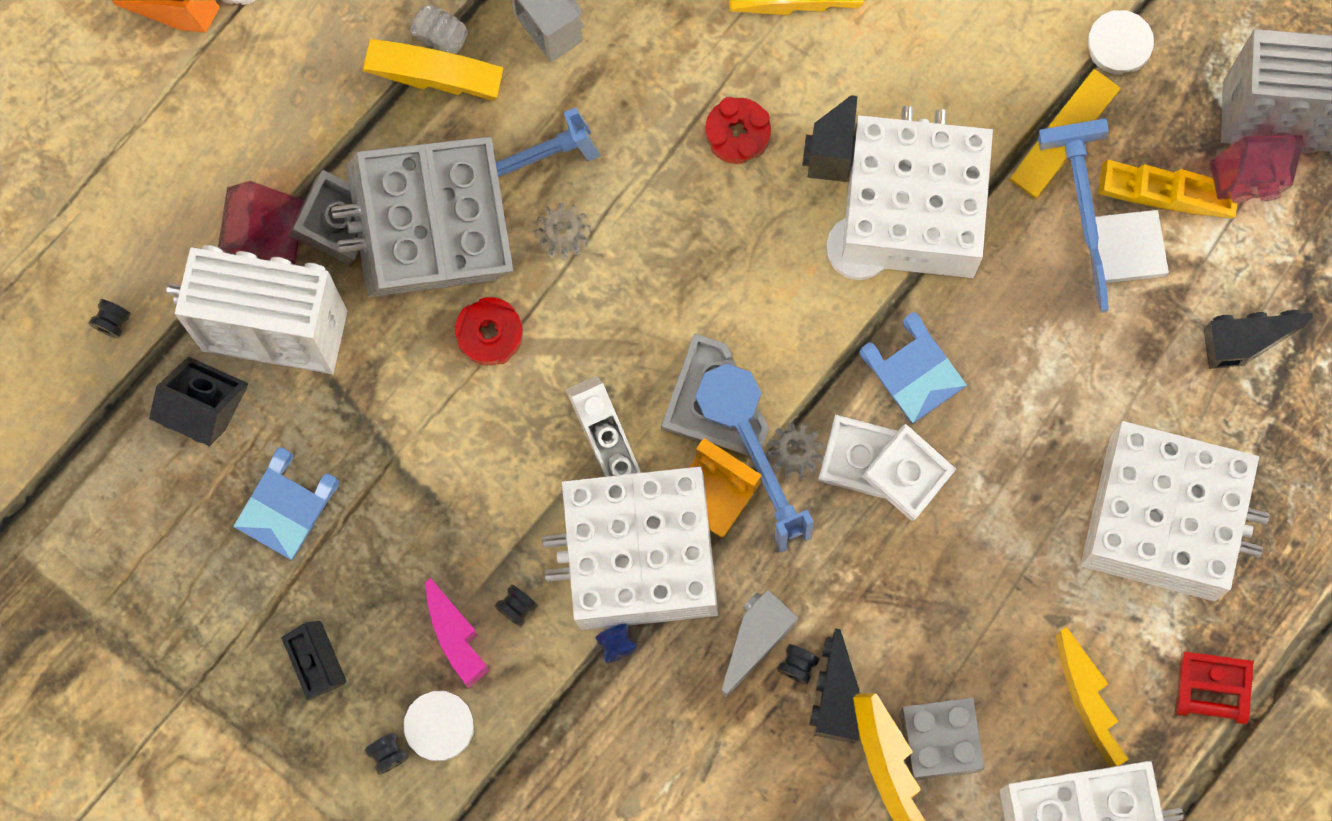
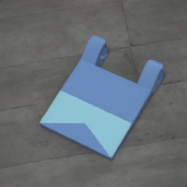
M912 312L905 317L902 324L915 339L885 361L876 346L871 342L861 348L859 355L873 370L911 424H914L965 388L967 384L929 334L919 315Z
M279 447L233 527L293 561L327 501L337 490L340 481L330 474H324L314 494L282 475L291 463L293 454Z

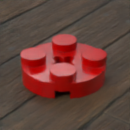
M725 97L722 99L720 104L716 105L709 113L705 125L706 139L711 146L712 152L721 160L733 164L746 163V160L762 155L767 149L771 137L769 113L758 103L747 98ZM742 124L744 125L743 129L748 132L746 134L740 133L738 137H734L733 130L730 127Z
M484 297L479 299L478 302H474L470 306L468 304L462 309L455 323V335L461 352L471 361L481 365H502L507 363L511 356L518 351L523 339V327L519 315L511 304L499 298ZM489 323L494 324V329L498 334L490 339H485L480 329L487 328Z

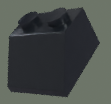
M849 96L814 123L812 135L806 134L802 166H808L807 178L847 182L852 157L858 96Z
M188 356L156 386L149 419L167 429L188 436L198 443L211 446L225 432L247 389L248 383Z

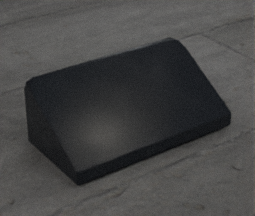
M321 621L306 622L281 637L307 700L316 698L346 683V678Z

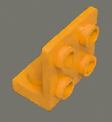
M703 438L696 448V457L689 468L702 467L709 529L718 537L724 538L761 484L762 475Z

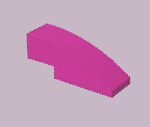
M430 578L425 582L432 625L451 666L467 688H470L490 671L468 644L478 634Z

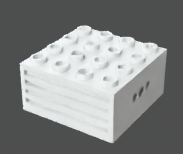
M907 106L902 107L901 120L858 115L850 163L841 262L884 266L885 269L974 278L983 258L993 129L946 125L947 112L943 109L940 124V109L935 111L934 123H929L927 119L912 121L913 107L911 106L908 109L907 120Z
M203 245L202 249L190 247L182 284L169 282L166 292L175 296L173 298L174 304H177L175 315L202 352L334 374L347 309L329 271H325V267L314 263H306L304 267L291 265L289 260L279 257H271L270 261L257 259L256 255L244 251H237L236 255L223 253L222 249L209 245Z
M1122 421L1109 439L1080 566L1199 598L1217 601L1231 590L1238 554L1242 553L1257 558L1262 555V546L1241 541L1242 536L1251 538L1253 533V526L1246 525V520L1266 525L1270 518V514L1267 512L1248 508L1259 456Z
M702 467L562 482L566 533L543 536L542 545L544 548L568 545L567 551L557 552L558 564L569 562V568L546 570L545 579L547 582L571 580L574 621L581 631L719 616Z
M1151 761L1012 783L999 790L1005 821H1180L1184 818V815L1163 818L1165 815L1182 813L1183 811L1181 808L1161 810Z

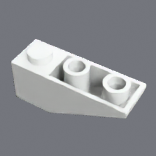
M594 376L565 389L605 477L641 473L602 381L597 376Z

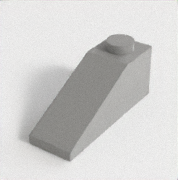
M769 590L762 596L757 592L743 607L747 612L743 616L721 689V694L725 698L736 689L798 622V617Z

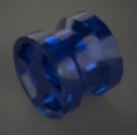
M626 623L609 628L595 636L597 643L603 646L605 651L603 657L606 663L615 662L637 651L635 642L630 641L628 637L629 628Z

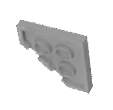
M694 333L663 419L661 430L697 442H701L705 438L724 451L751 459L735 427L728 428L706 420L695 399L704 373L726 363L737 366L726 343ZM756 407L749 423L761 448H763L769 426L758 407Z

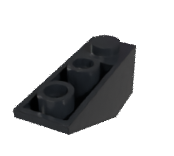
M1295 309L1283 311L1279 316H1267L1265 312H1257L1240 319H1234L1233 315L1214 317L1213 321H1210L1204 329L1209 369L1244 366L1304 328L1313 318V314H1301L1300 310Z
M835 628L833 636H826L822 657L828 658L826 671H819L816 691L822 692L820 706L813 705L809 725L816 727L814 736L856 744L859 737V728L853 697L861 693L841 629Z

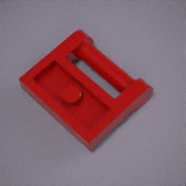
M1182 652L1175 714L1188 716V713L1228 718L1234 719L1235 723L1247 725L1250 716L1254 661ZM1191 690L1237 696V704L1228 705L1191 700Z

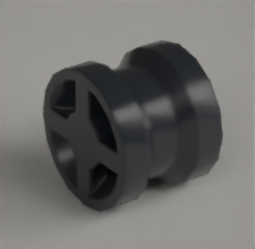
M101 299L98 304L99 311L97 315L91 317L88 324L101 333L119 339L122 333L121 326L123 322L128 321L131 313L113 302Z
M511 584L507 589L508 595L504 600H498L494 607L521 628L525 623L526 615L529 612H534L538 605L522 590Z
M789 644L786 649L787 657L784 662L779 663L777 671L796 682L808 685L811 679L809 673L813 667L817 666L820 659L801 647Z
M395 732L385 735L365 748L367 756L373 758L376 763L375 770L378 775L396 768L409 758L406 751L399 748L397 744L399 739Z

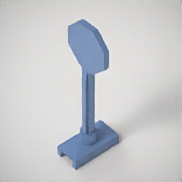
M575 107L564 112L568 130L557 134L556 138L496 162L498 177L561 151L565 153L579 147L588 161L600 157L598 149L589 138L588 134H591V130L578 109Z
M1107 118L1039 130L1040 136H1038L1040 150L1065 146L1067 159L1071 160L1083 233L1090 251L1092 277L1100 313L1108 312V295L1103 264L1098 250L1099 236L1084 157L1087 156L1086 142L1107 139L1109 133Z
M726 363L704 373L695 399L706 420L728 428L735 427L756 471L762 475L761 481L776 510L774 515L778 523L775 525L774 541L781 553L787 550L788 538L793 539L801 534L805 541L812 538L813 520L808 509L797 514L793 505L788 504L749 423L761 397V391L752 373Z

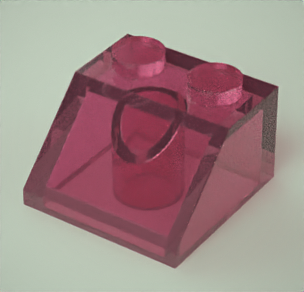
M1284 135L1241 138L1209 162L1217 199H1231L1233 203H1240L1251 198H1260L1263 202L1280 198L1281 193L1293 185L1304 142L1303 136Z
M246 181L227 187L218 248L227 254L236 255L237 251H244L256 255L257 259L270 261L271 257H279L289 260L291 264H295L299 240L288 234L305 201L253 181Z

